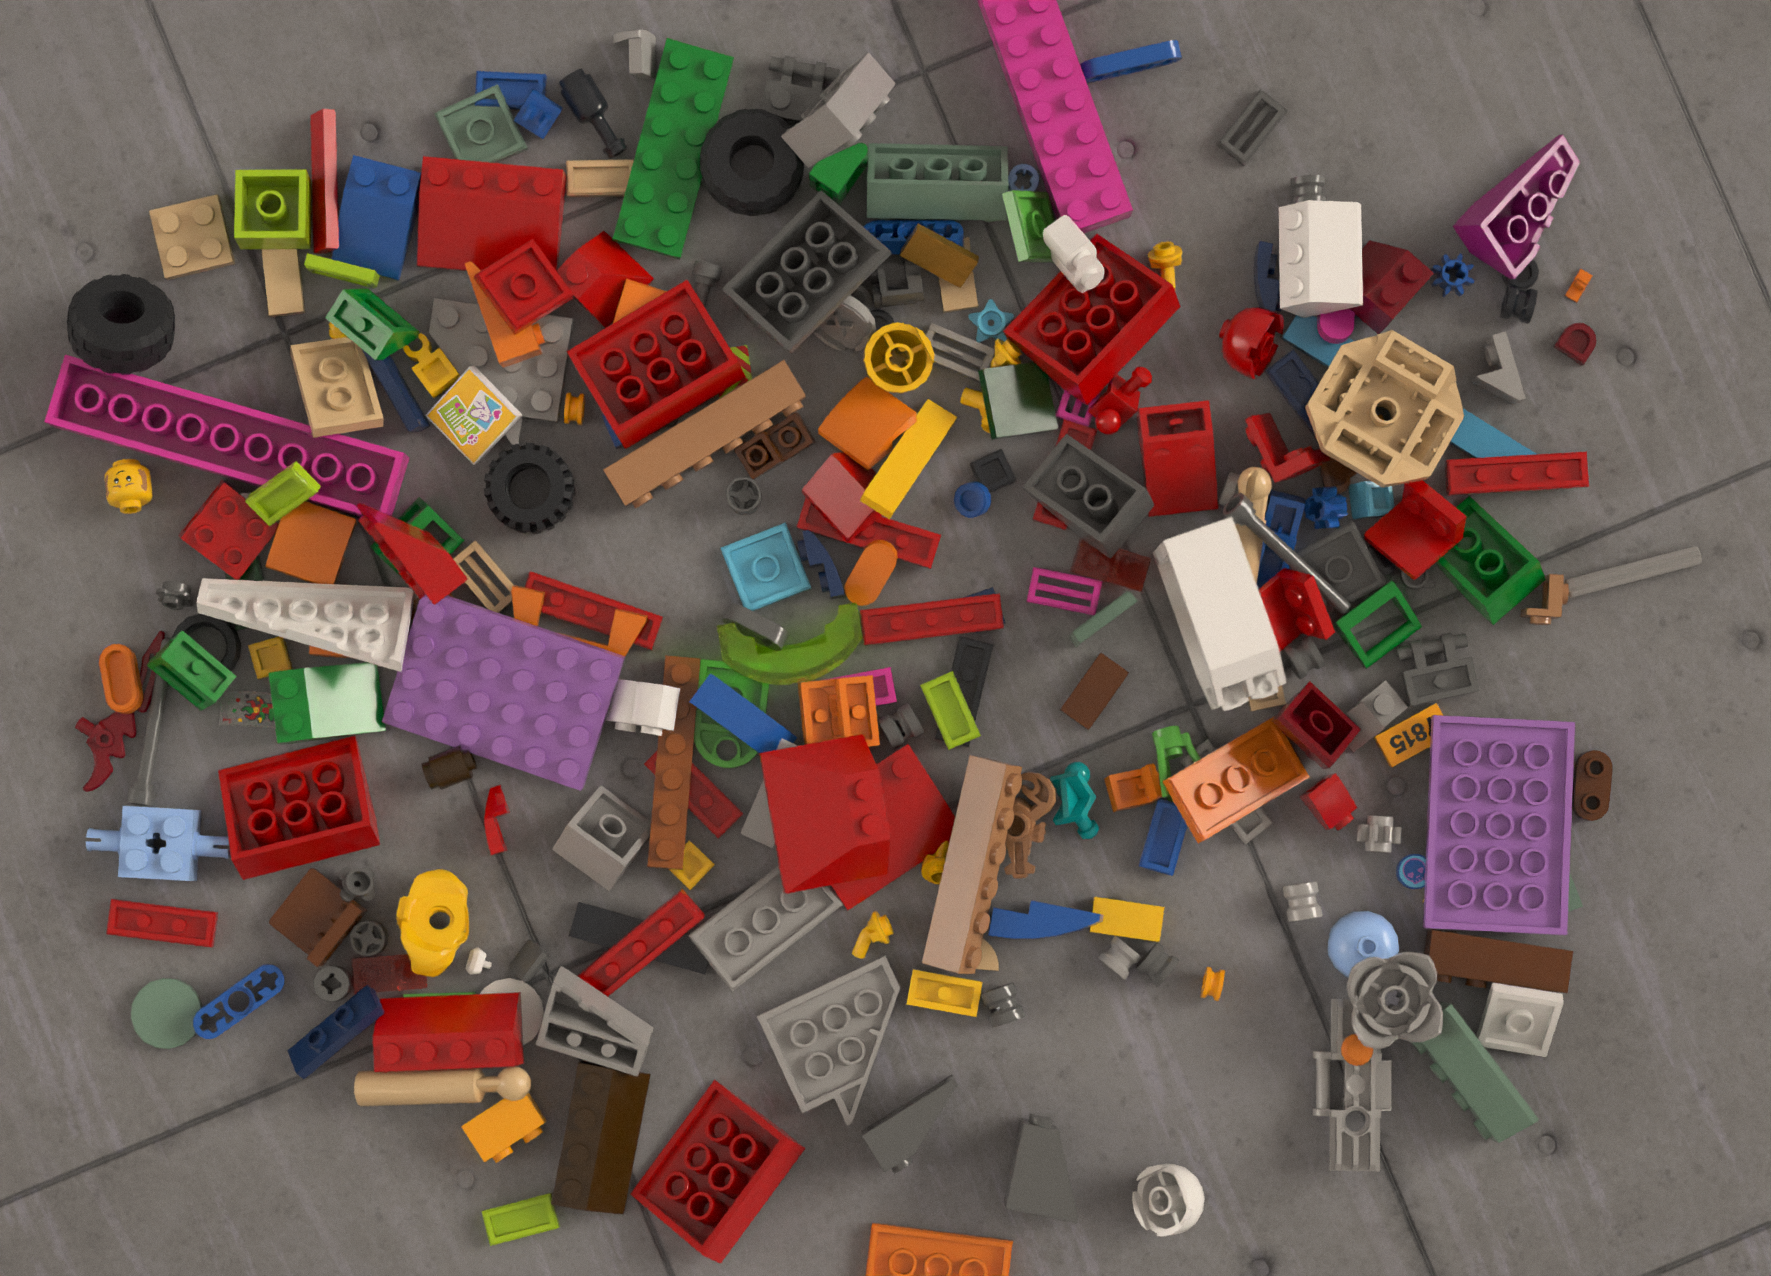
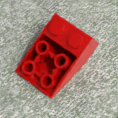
M1209 400L1139 408L1136 412L1144 486L1154 503V507L1148 513V517L1218 509L1214 436Z
M359 503L356 505L363 515L358 519L360 524L373 537L380 550L399 571V575L420 600L426 596L435 605L468 580L451 555L429 532L365 504Z

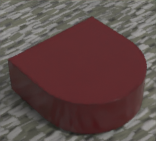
M1574 323L1563 330L1553 347L1582 366L1596 346V334L1590 326L1584 323Z

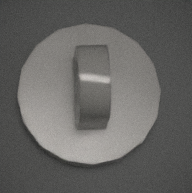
M860 285L813 331L814 334L823 343L836 350L846 351L847 348L854 349L853 352L864 349L870 337L876 331L875 319L869 311L872 306L870 293Z

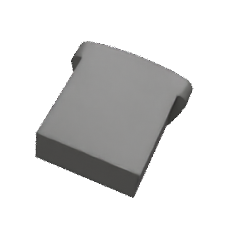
M643 29L613 34V45L629 46V74L641 80L656 79V37Z

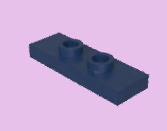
M1292 350L1265 370V374L1316 439L1305 406L1319 382L1296 352Z
M367 984L287 1050L297 1075L303 1079L308 1077L385 1013L376 991Z

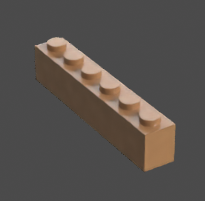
M785 360L603 470L624 505L627 507L633 504L636 509L653 499L650 492L660 486H663L666 491L683 481L680 475L692 467L697 472L713 462L711 455L723 449L725 454L742 445L741 437L753 431L756 436L773 426L770 419L782 412L785 417H788L803 408L804 406L800 401L805 399L806 395Z
M969 756L923 955V964L958 974H975V970L981 962V944L984 933L990 924L989 910L991 901L998 889L997 875L999 866L1006 855L1005 840L1008 829L1014 820V801L1022 785L1021 766L986 757Z

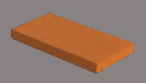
M1274 717L1162 781L1197 843L1208 839L1309 778L1307 771L1286 735L1272 722Z
M872 1222L865 1276H1009L1013 1240Z

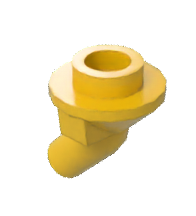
M1173 242L1158 243L1148 253L1151 268H1161V277L1171 283L1176 291L1174 266L1181 265L1182 249L1174 245Z
M996 339L995 356L991 360L990 368L1021 364L1019 356L1022 353L1020 349L1009 339L1005 342L1001 339Z
M947 841L943 842L933 856L927 855L922 863V877L933 884H940L949 847Z
M877 911L872 912L867 926L860 932L853 948L852 954L855 957L864 959L871 941L873 943L879 941L886 945L890 943L889 936L894 933L886 915L880 916Z

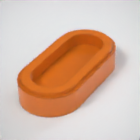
M874 540L864 548L845 583V594L852 603L866 606L873 603L879 596L898 559L897 551L891 543L885 540Z
M112 644L102 651L99 658L105 699L112 710L121 714H130L135 712L143 701V689L137 658L130 648L122 644Z

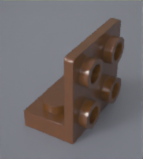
M311 868L269 920V924L308 954L307 960L316 967H322L368 910L354 899L350 902L342 900L340 897L341 889L315 868Z

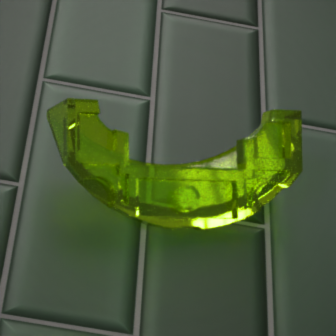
M857 602L839 605L837 617L831 623L824 625V633L804 642L784 645L781 651H775L756 643L755 637L744 636L738 631L735 623L717 625L722 661L741 675L766 684L791 685L792 683L810 682L818 679L840 666L861 641L862 632Z

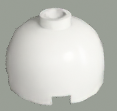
M1160 1164L1147 1167L1139 1174L1136 1181L1140 1182L1137 1191L1133 1192L1132 1203L1134 1213L1142 1227L1146 1230L1151 1229L1157 1233V1236L1164 1237L1183 1233L1196 1224L1203 1211L1205 1198L1203 1188L1195 1175L1185 1167L1175 1164Z

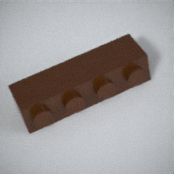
M1427 929L1424 954L1430 956L1437 971V981L1451 983L1452 976L1466 978L1465 985L1486 988L1488 981L1517 987L1535 988L1536 990L1554 993H1568L1573 951Z

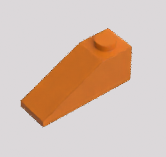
M471 261L465 263L499 364L504 368L543 354L540 344L545 343V339L539 323L530 325L514 335L474 280L475 274L481 270Z

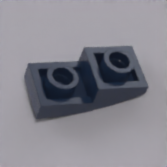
M1259 241L1254 257V285L1258 305L1261 308L1274 312H1281L1280 280L1267 278L1268 274H1274L1277 254H1272L1273 243Z
M810 530L802 531L804 540L797 541L801 562L808 560L810 568L824 566L825 571L818 572L822 592H830L831 600L845 597L839 574L825 547Z

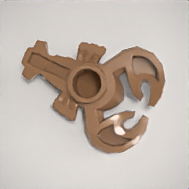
M1033 772L1023 773L1021 777L1022 780L1033 782L1035 785L1034 789L1029 788L1026 784L1021 785V789L1035 805L1031 806L1025 799L1020 797L1015 798L1013 806L1014 820L1008 829L1005 840L1008 855L1012 862L1004 868L1005 873L1019 879L1026 878L1029 874L1035 873L1036 866L1028 862L1030 848L1032 847V842L1041 843L1044 841L1046 831L1044 829L1046 827L1045 822L1036 825V821L1050 812L1057 801L1056 788L1052 782L1042 774Z

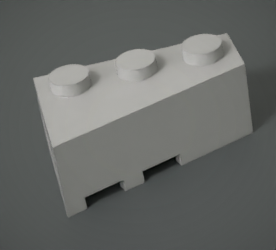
M868 52L848 66L820 95L822 99L812 110L810 107L806 109L801 115L803 120L792 128L787 129L781 137L809 168L841 145H844L846 148L853 145L862 136L859 130L866 128L876 118L874 113L889 102L890 98L887 94L896 83Z
M561 966L552 984L536 1045L638 1076L646 1057L654 1027Z

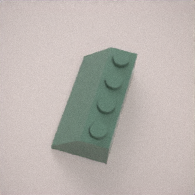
M868 143L867 218H878L881 220L902 218L913 220L1007 221L1002 193L1008 192L1009 186L1008 146Z
M1440 1001L1439 1004L1443 1012L1441 1034L1427 1041L1411 1042V1044L1419 1054L1422 1055L1424 1052L1428 1054L1434 1062L1429 1067L1442 1083L1446 1080L1455 1090L1451 1096L1464 1112L1467 1109L1472 1112L1477 1119L1473 1123L1476 1130L1485 1140L1491 1137L1493 1141L1500 1143L1539 1120L1453 1005Z

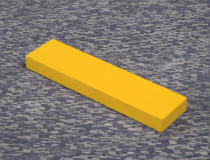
M927 399L917 414V422L905 431L859 501L890 519L955 423L957 416Z

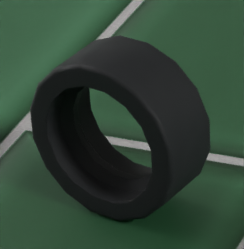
M197 614L187 617L177 626L171 639L182 630L188 636L194 630L201 627H212L218 630L226 642V654L220 663L230 671L235 668L240 658L241 642L238 632L229 622Z

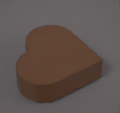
M1329 456L1331 461L1319 466L1322 484L1324 488L1336 486L1337 494L1344 493L1349 488L1350 478L1354 477L1357 472Z

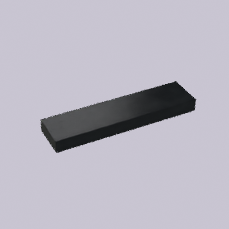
M578 902L569 936L610 948L643 920ZM688 932L654 959L655 961L704 975L708 967V961L688 937L691 934Z

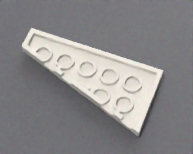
M202 578L196 604L198 613L401 672L415 597L414 591L406 587Z

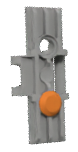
M1331 999L1330 1051H1313V1058L1316 1059V1108H1312V1115L1330 1116V1171H1380L1381 1111L1392 1110V1060L1382 1059L1381 1048H1370L1360 1042L1352 1025L1353 1005L1351 999ZM1331 1060H1341L1342 1069L1344 1070V1097H1341L1340 1108H1330ZM1357 1110L1364 1115L1365 1123L1360 1130L1352 1131L1346 1126L1345 1119L1348 1113Z

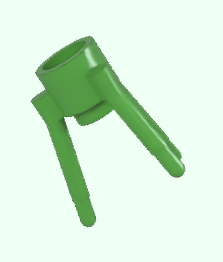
M1179 726L1161 728L1152 733L1157 751L1161 794L1164 798L1167 797L1168 801L1172 802L1174 801L1162 782L1171 777L1169 760L1182 756V749L1184 747L1194 763L1201 759L1191 742L1189 732L1181 734Z

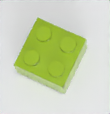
M306 169L235 170L234 239L240 249H311L312 181Z

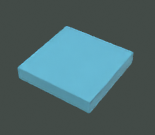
M786 522L720 548L742 605L751 611H756L811 589Z

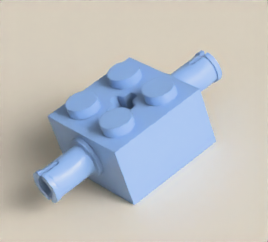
M123 806L122 823L119 831L89 828L86 838L101 839V842L86 841L87 851L118 852V877L197 881L199 856L226 859L231 857L230 849L217 848V845L229 846L228 836L200 835L202 810ZM160 837L161 840H166V847L158 850L157 847H154L153 843L154 840Z

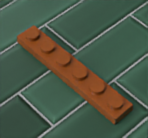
M665 655L663 685L680 688L674 731L663 729L662 736H658L647 867L683 870L696 706L689 701L698 691L701 658Z

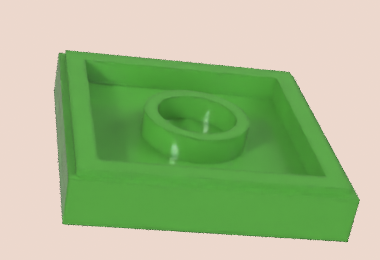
M1020 190L1002 193L1018 261L1054 263L1051 258V250L1043 240L1044 229L1055 222L1048 193Z

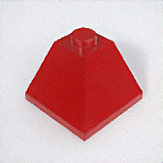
M602 231L578 248L556 270L574 294L573 298L604 328L613 323L626 279L648 286L654 281V278L618 243L612 241V238L605 231Z

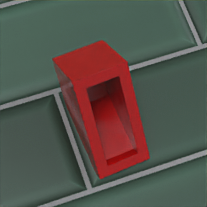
M1336 773L1326 775L1300 796L1325 830L1335 827L1339 831L1354 819L1351 813L1358 808Z

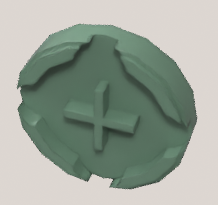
M162 978L149 982L137 993L132 1003L131 1020L134 1030L145 1043L155 1048L172 1049L184 1045L197 1034L193 1027V1018L196 1012L202 1008V1002L193 987L179 979Z

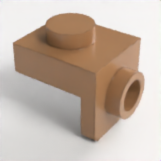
M1546 575V580L1543 582L1542 609H1522L1521 617L1530 618V624L1551 625V619L1562 617V604H1567L1569 596V586L1564 583V575Z

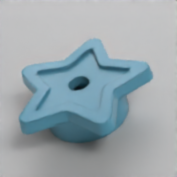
M989 299L983 311L971 313L968 315V318L978 327L977 342L980 343L990 337L1001 339L1005 342L1007 338L1003 331L1005 326L1014 318L1013 313L1001 312L993 299ZM989 320L994 321L993 326L988 325Z

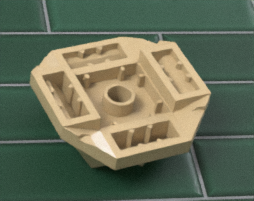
M1393 330L1341 345L1305 406L1321 452L1382 488L1428 479L1464 418L1454 366ZM1376 407L1386 408L1391 415V420L1384 421L1380 419L1376 414Z

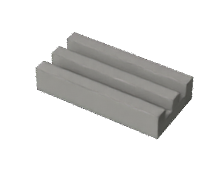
M931 323L926 334L931 341L932 348L977 366L980 370L989 368L995 354V349ZM934 334L986 355L984 361L933 340ZM934 354V364L980 383L978 372Z

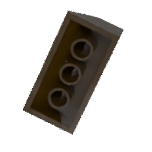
M580 1061L578 1063L553 1190L552 1205L583 1211L624 1214L650 1082V1073L639 1072V1075L635 1076L592 1062Z

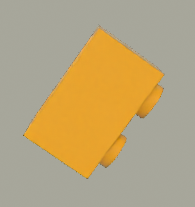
M528 1092L523 1099L518 1101L502 1099L461 1127L482 1160L486 1162L493 1158L495 1163L514 1152L510 1145L522 1138L525 1143H528L542 1134L544 1131L540 1126L547 1122V1120Z

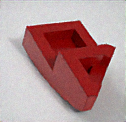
M501 785L490 788L484 816L487 844L490 854L494 856L508 851L497 817L510 813Z

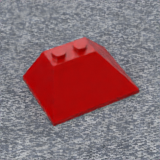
M863 734L759 753L784 894L888 874L891 838L880 775Z

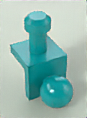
M1072 762L1065 768L1064 774L1051 776L1049 779L1062 800V804L1052 821L1056 826L1075 822L1079 827L1077 832L1082 839H1092L1097 835L1099 826L1095 820H1090L1087 815L1096 799V795L1088 784L1090 770L1082 762Z

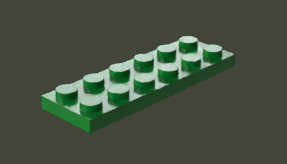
M669 38L666 39L612 241L680 260L702 179L700 170L701 148L707 133L717 123L734 57Z

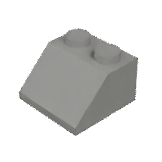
M600 785L567 824L552 850L610 891L650 838L651 821Z

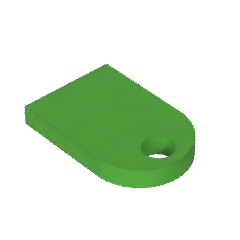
M701 659L698 689L711 673L757 708L767 713L771 666ZM696 707L694 742L699 753L708 762L722 768H736L747 764L758 754L757 751ZM724 740L733 741L737 746L736 756L729 761L720 759L717 754V747Z

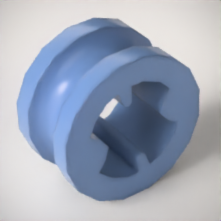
M1027 164L1015 166L1008 176V188L1010 191H1036L1039 184V175L1036 169ZM1023 172V176L1028 173L1032 177L1029 181L1030 188L1024 189L1023 185L1021 189L1015 186L1017 182L1016 174Z

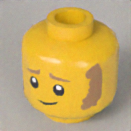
M135 459L118 460L105 473L107 502L111 506L119 508L120 512L125 514L140 512L142 510L141 507L152 500L150 470L141 465L140 461Z

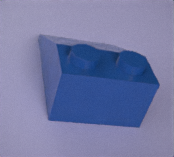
M353 155L338 219L339 247L333 250L331 259L375 270L379 276L399 281L419 210L421 173Z

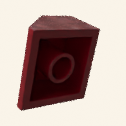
M1369 240L1362 248L1363 305L1349 309L1377 334H1380L1434 273L1410 251Z
M1311 681L1299 690L1272 719V722L1280 728L1282 733L1296 743L1322 769L1330 768L1361 730Z

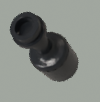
M581 68L564 77L559 82L562 88L560 93L577 121L581 124L591 123L606 146L603 152L607 154L609 159L624 152L627 149L624 143L625 140L624 138L617 139L604 118V112L609 106L591 75H586Z

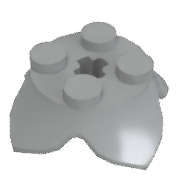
M1408 951L1398 953L1387 959L1369 957L1352 967L1347 983L1348 995L1353 1005L1352 1025L1358 1039L1364 1046L1384 1048L1390 1046L1397 1039H1404L1410 1042H1424L1441 1034L1443 1012L1439 1002L1432 993L1437 982V971L1430 956ZM1397 990L1399 993L1396 997L1400 999L1396 1006L1393 1004L1386 1006L1385 1002L1387 1000L1385 995L1387 992L1393 993Z

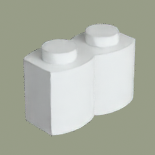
M1063 215L1044 229L1043 240L1051 250L1052 261L1072 285L1081 293L1096 287L1104 277V267L1096 258L1097 251L1095 246L1069 216Z
M618 679L605 721L616 722V730L636 732V726H642L641 733L662 736L663 729L674 731L680 688Z

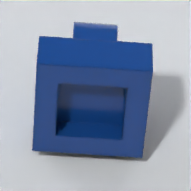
M533 89L513 121L544 139L563 107Z

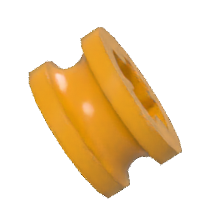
M567 392L564 407V423L569 424L571 421H576L578 425H583L585 394L580 393L578 397H574L572 393Z
M1206 967L1201 987V998L1212 996L1214 1001H1219L1225 970L1220 969L1218 972H1214L1211 967Z

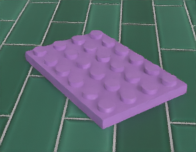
M448 595L435 605L425 596L419 600L406 643L402 671H397L382 722L452 747L460 745L464 751L470 749L472 754L581 791L584 788L625 656Z
M1431 716L1423 928L1567 935L1575 722Z

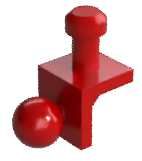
M1138 366L1132 371V377L1128 381L1117 374L1108 383L1107 392L1088 408V413L1096 418V427L1102 434H1115L1137 412L1141 394L1138 390L1141 387L1146 388L1152 383V375L1147 368Z

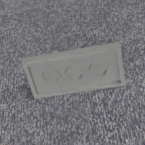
M778 865L688 935V937L732 992L841 907L843 903L830 886L784 894Z

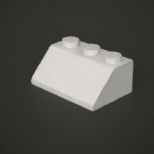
M1307 200L1279 207L1280 309L1306 318L1363 305L1360 203Z

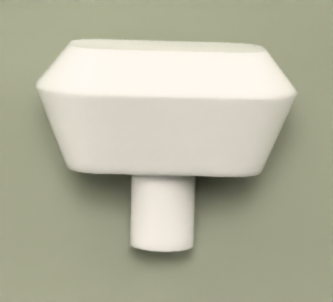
M478 947L470 951L465 969L469 975L480 974L483 967L490 969L492 965L491 962L485 961L486 953Z

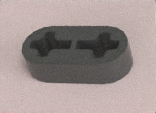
M730 604L722 619L731 629L775 651H781L789 637L788 631L780 625L739 604Z

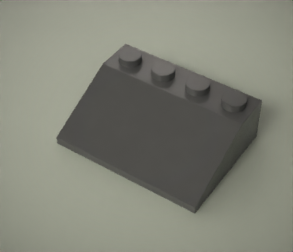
M821 190L722 290L734 306L753 324L792 353L892 253Z

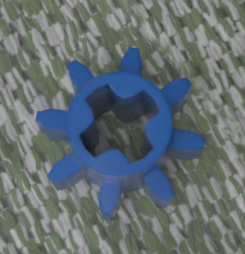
M1444 254L1441 257L1443 267L1433 265L1431 271L1437 274V279L1431 286L1439 285L1443 289V297L1454 290L1460 297L1464 294L1462 284L1471 286L1474 283V280L1468 277V272L1474 265L1469 264L1466 266L1462 262L1463 254H1459L1454 260H1450L1449 256ZM1451 268L1456 270L1455 276L1458 277L1454 282L1449 281L1450 275L1447 273Z
M1336 486L1313 488V496L1305 500V518L1315 522V529L1340 527L1339 520L1348 515L1347 498L1337 494Z

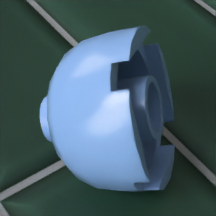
M1354 911L1341 917L1331 928L1329 934L1328 956L1334 968L1345 977H1349V973L1354 965L1366 958L1379 957L1387 959L1399 952L1398 936L1392 924L1383 916L1370 911Z

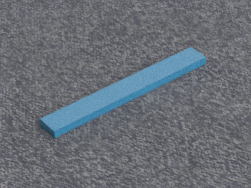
M1296 315L1282 337V340L1327 368L1341 345L1354 342L1351 338L1340 344H1332L1325 341L1318 333L1317 317L1315 316L1302 318ZM1464 408V418L1450 441V444L1473 458L1536 454Z

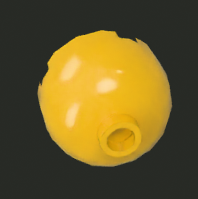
M896 322L885 325L872 334L865 346L863 362L867 375L876 386L886 392L902 394L915 390L927 380L934 363V351L931 341L922 330L909 324Z

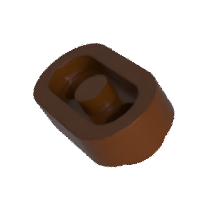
M1587 751L1581 754L1575 763L1572 809L1580 819L1586 821L1602 818L1609 808L1613 765L1610 758L1601 751ZM1593 761L1598 762L1601 766V770L1597 775L1590 771V764ZM1590 796L1597 800V807L1593 810L1589 809L1586 805V800Z

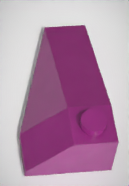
M1564 135L1555 137L1484 194L1453 225V228L1472 255L1509 279H1515L1536 256L1540 248L1537 242L1544 228L1550 227L1553 220L1551 213L1558 198L1564 197L1580 163Z

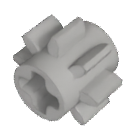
M1367 816L1366 824L1358 825L1357 841L1365 842V851L1391 853L1392 844H1400L1401 827H1393V817Z

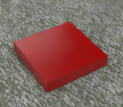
M534 239L518 247L474 276L476 283L514 335L572 300L574 296Z

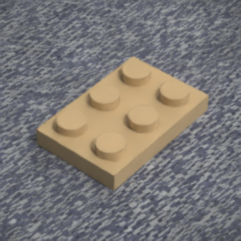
M343 337L291 345L290 354L313 438L383 427L384 418L368 361L357 344L350 338Z

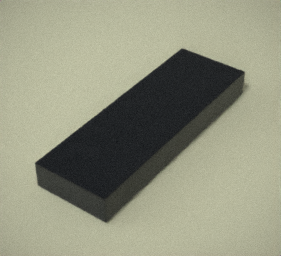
M959 636L951 671L955 675L975 721L994 644ZM937 727L935 739L944 741L941 732ZM970 741L962 744L961 746L969 747Z

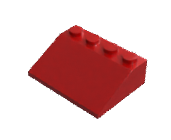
M423 156L419 191L417 266L467 271L465 263L471 261L480 270H483L531 239H534L555 270H557L566 190V174L564 170Z
M1097 233L1090 241L1096 248V258L1104 267V277L1096 287L1081 293L1060 271L1003 331L1009 340L1060 387L1085 405H1088L1181 307L1171 283Z
M685 280L566 351L625 449L746 377L738 360L688 280Z
M356 736L218 770L231 860L242 880L380 845L376 816Z
M909 744L876 764L879 770L891 838L888 874L831 885L847 910H850L923 862L927 855L935 854L943 842H950L955 815Z
M714 1079L630 1195L700 1254L721 1264L806 1148Z

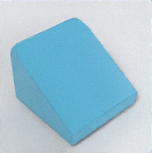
M1363 481L1349 485L1353 519L1382 517L1395 507L1392 486L1382 488L1372 481Z

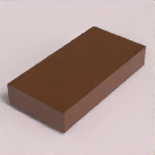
M1100 653L1063 704L1060 711L1089 730L1129 672L1103 653Z

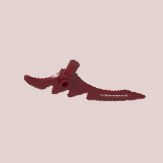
M164 631L158 632L142 657L140 670L142 687L146 679L147 664L150 661L151 654L155 656L160 651L161 642L165 638ZM153 670L143 695L142 704L136 710L141 713L147 712L151 702L156 675ZM115 711L97 725L84 717H81L77 722L75 729L89 737L86 743L94 757L92 776L83 786L85 792L97 789L112 774L113 767L109 756L121 759L125 757L123 735L134 738L137 734L134 712L121 714Z

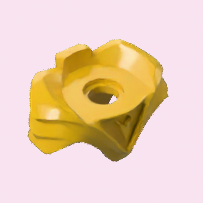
M444 869L431 870L419 874L413 881L409 895L407 897L403 896L399 900L396 920L401 929V941L409 955L411 968L415 974L436 977L444 972L452 963L460 945L468 938L467 887L457 876ZM443 912L447 914L450 918L449 925L444 929L433 928L429 920L434 913Z

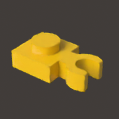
M420 333L418 337L422 342V348L419 351H412L406 345L403 347V350L409 359L419 362L411 369L430 395L436 398L451 387L459 379L460 374L440 347L432 353L430 341L424 334Z

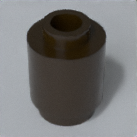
M460 745L428 757L429 761L422 763L423 773L431 790L438 787L442 790L473 778L472 770L477 769L470 749L464 751Z

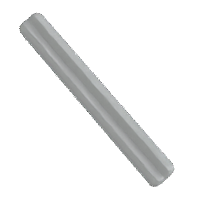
M1694 546L1565 580L1564 583L1568 584V597L1572 598L1701 564L1702 558L1699 548Z

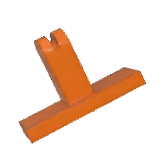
M1580 269L1565 296L1577 303L1593 275Z

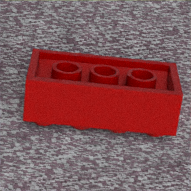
M521 992L380 998V1003L385 1013L376 1020L373 1032L374 1072L514 1067L524 1064Z

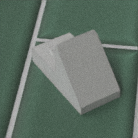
M1506 331L1494 334L1486 340L1488 345L1484 346V352L1489 366L1494 365L1495 371L1475 376L1470 381L1512 405L1518 404L1526 399Z
M1386 680L1344 713L1361 729L1348 745L1352 752H1355L1383 731L1386 725L1408 708Z

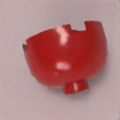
M1254 307L1239 311L1232 320L1226 319L1220 329L1219 338L1223 339L1222 353L1228 365L1239 374L1250 379H1255V375L1261 376L1271 363L1279 346L1273 342L1276 332L1281 335L1283 333V316L1265 308Z

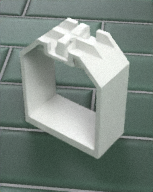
M1230 517L1164 540L1152 554L1195 675L1211 709L1214 710L1221 707L1223 711H1227L1243 705L1249 700L1248 697L1251 700L1262 699L1277 693V687L1286 684L1279 647L1233 518Z

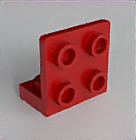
M1270 413L1253 415L1245 419L1248 425L1245 429L1247 437L1254 447H1258L1263 457L1261 459V466L1269 473L1275 483L1294 479L1331 461L1328 455L1321 452L1320 449L1313 450L1312 446L1303 449L1301 447L1289 453Z
M221 480L180 532L179 537L232 578L238 580L276 533L279 524L275 522L269 526L245 502L246 498L236 492L225 481Z
M1423 480L1405 483L1402 501L1368 529L1364 534V539L1411 579L1416 580L1463 539L1467 516Z
M1283 568L1258 589L1280 652L1301 633L1327 640L1335 633L1313 575Z

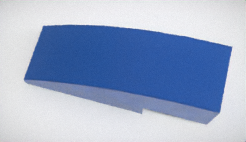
M1271 490L1264 520H1266V525L1294 550L1297 541L1296 536L1305 508V498ZM1264 542L1256 583L1258 589L1283 568L1289 569V565Z
M711 673L689 701L758 753L777 750L781 739L794 743L797 739L794 734Z
M1031 900L1028 914L993 908L988 936L1011 939H1041L1062 936L1103 922L1104 915Z

